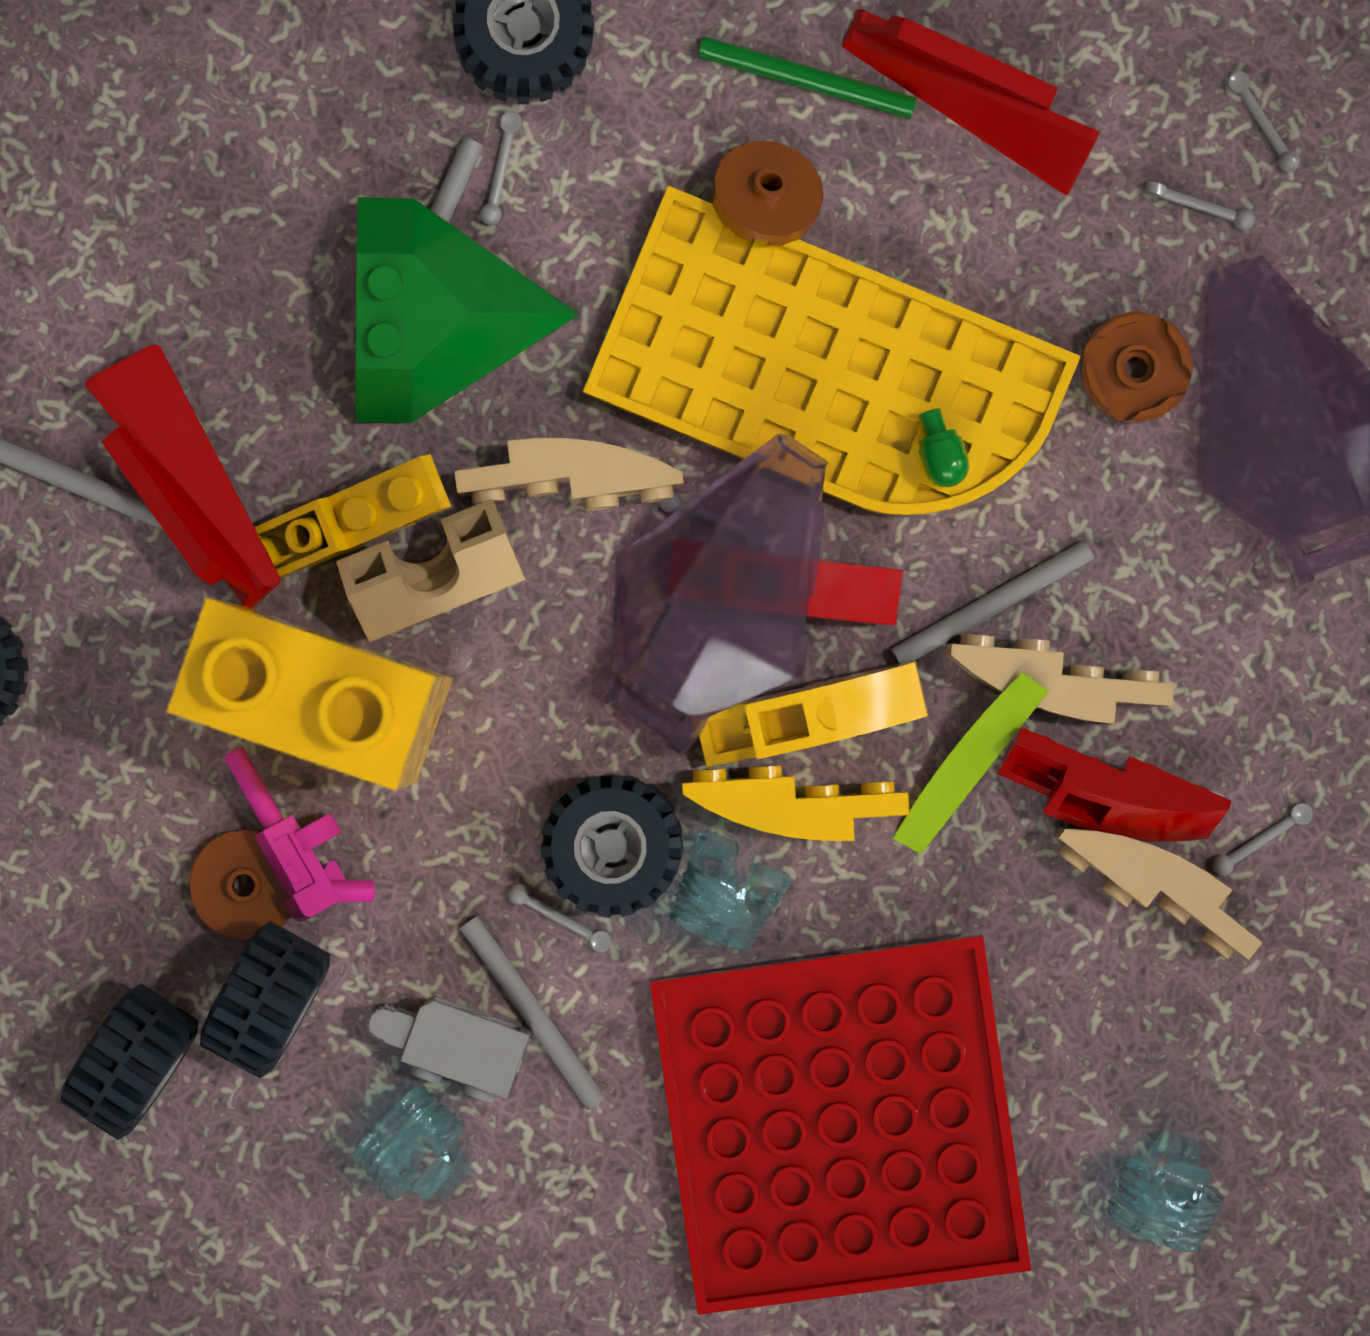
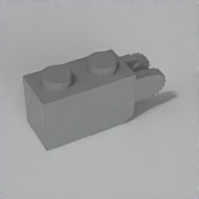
M439 996L424 1002L418 1012L401 1006L396 1008L394 1004L388 1005L386 1003L384 1006L380 1004L379 1008H375V1012L371 1013V1017L368 1018L369 1023L367 1024L370 1028L368 1032H371L373 1034L372 1037L375 1036L378 1040L383 1039L384 1043L404 1049L401 1061L412 1065L410 1074L437 1084H441L443 1076L464 1084L463 1093L490 1103L494 1102L496 1096L507 1099L531 1033V1029Z

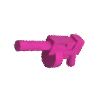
M243 746L223 757L264 829L254 838L281 886L287 892L289 898L285 899L284 902L295 920L303 922L335 903L372 902L374 900L375 886L373 880H346L335 861L326 863L324 868H322L312 850L342 833L332 813L301 829L293 815L285 819L283 818Z

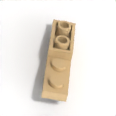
M572 438L508 440L507 446L510 463L454 471L458 495L461 498L471 497L472 505L474 506L492 498L494 503L505 501V491L526 489L527 497L561 493L560 483L570 482L574 504L585 502L586 511L619 507L618 497L639 494L641 503L674 499V489L684 488L682 471L656 458L611 444Z
M961 634L960 644H947V657L969 675L999 693H1002L1024 672L1048 690L1046 696L1036 707V709L1076 720L1115 724L1116 702L1173 706L1174 684L1159 683L1158 671L1126 669L1125 680L1103 678L1104 667L1070 665V676L1062 675L1064 652L1049 651V640L1017 638L1016 649L994 647L995 636Z
M1058 827L1052 835L1063 844L1057 853L1082 873L1090 865L1104 876L1106 880L1101 885V888L1120 904L1127 908L1134 900L1139 905L1147 908L1157 894L1161 893L1164 897L1158 905L1183 925L1186 924L1190 917L1207 930L1202 940L1227 960L1234 952L1240 957L1249 960L1263 943L1219 908L1232 889L1182 857L1152 844L1129 837L1086 828Z

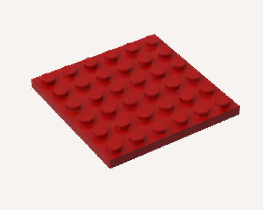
M983 934L650 981L698 1315L1032 1271Z

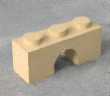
M493 498L442 518L441 522L447 542L442 552L429 561L423 563L402 561L395 555L388 540L336 561L346 596L369 642L399 632L406 627L441 613L449 612L456 607L491 593L499 592L506 587L525 580L515 550Z

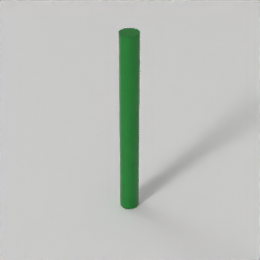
M706 36L703 37L698 58L908 119L912 117L917 100L913 96Z

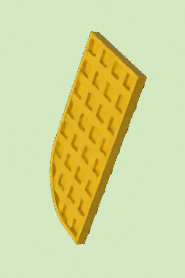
M668 185L583 390L585 395L863 510L883 515H927L968 504L992 492L1012 478L1029 462L1040 449L1051 430L1081 356L798 239L782 246L767 245L768 241H760L754 238L752 243L739 238L722 224L712 203ZM940 408L947 430L956 429L958 436L962 437L969 458V471L966 478L954 487L945 488L934 484L926 475L919 454L921 449L919 441L926 438L919 415L932 409Z

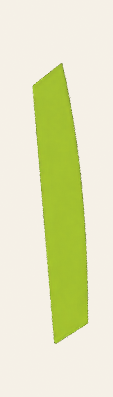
M1022 672L987 708L951 751L909 810L910 815H906L893 839L922 854L1046 696L1048 690Z

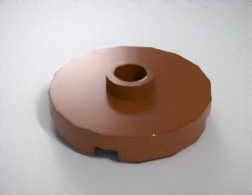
M751 141L734 147L721 159L712 183V204L722 224L739 238L752 243L754 238L760 241H768L767 245L782 246L796 241L814 226L824 199L822 180L812 162L796 149L775 141ZM762 185L772 187L776 191H768Z
M1132 311L1113 316L1092 333L1082 350L1080 375L1086 395L1099 411L1116 421L1139 424L1161 418L1181 402L1192 376L1193 360L1188 342L1174 324L1156 315ZM1136 358L1144 364L1145 372L1141 378H1132L1127 374L1125 367L1129 359Z
M254 829L229 831L210 841L195 859L189 878L191 902L200 919L219 935L236 940H250L255 932L266 923L272 921L282 927L292 916L284 902L289 896L281 886L254 836L262 831ZM245 874L253 879L255 886L250 895H242L237 891L235 882L239 875Z

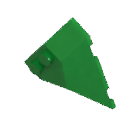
M357 197L356 422L412 423L580 315L414 198Z

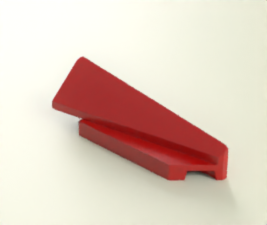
M859 8L842 44V47L1065 195L1070 193L1100 134V131L1049 110L1058 87L907 18L891 15L887 21L867 12L865 9Z
M159 345L147 346L93 375L84 383L120 427L115 428L102 441V444L194 574L211 586L222 579L226 580L241 601L242 606L253 609L280 584L281 578L162 348Z

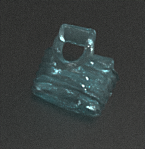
M702 831L697 836L696 847L691 852L686 871L682 874L683 880L679 882L680 889L675 893L676 899L671 903L668 918L678 926L706 940L747 952L751 948V943L757 940L756 935L761 933V927L767 924V918L772 915V910L778 906L783 893L789 889L791 884L790 875L760 863H753L748 868L746 877L739 880L732 875L734 860L739 854V844L735 840L709 831ZM706 855L721 860L720 868L713 878L703 872V862ZM761 888L767 889V890H769V892L767 893L766 891L762 890Z
M425 1085L415 1087L402 1097L369 1131L352 1154L353 1161L359 1164L360 1170H365L366 1176L372 1179L373 1185L379 1187L380 1193H384L388 1201L398 1199L408 1190L416 1192L425 1201L434 1193L443 1200H446L474 1170L466 1161L461 1146L456 1142L466 1127L465 1121L459 1119L456 1112H451L449 1106H444L441 1099H436L433 1096V1092H429ZM431 1150L436 1159L423 1171V1157ZM447 1151L450 1152L453 1156V1159L451 1161L449 1160Z
M1162 1128L1158 1139L1147 1148L1145 1156L1123 1157L1122 1167L1117 1172L1119 1176L1114 1181L1116 1186L1111 1190L1112 1196L1109 1198V1205L1105 1209L1108 1218L1125 1231L1181 1252L1200 1251L1202 1243L1207 1238L1206 1234L1210 1232L1211 1225L1214 1224L1216 1216H1218L1221 1211L1220 1208L1223 1207L1225 1202L1220 1191L1208 1183L1210 1171L1200 1168L1199 1156L1202 1150V1143ZM1163 1153L1171 1156L1167 1158L1164 1166L1157 1171L1156 1159L1158 1155Z

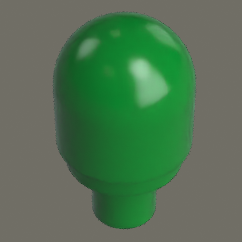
M940 408L920 414L919 418L926 438L919 441L921 448L919 454L926 475L934 484L940 487H954L960 484L966 478L969 471V458L962 437L958 436L956 429L947 430Z

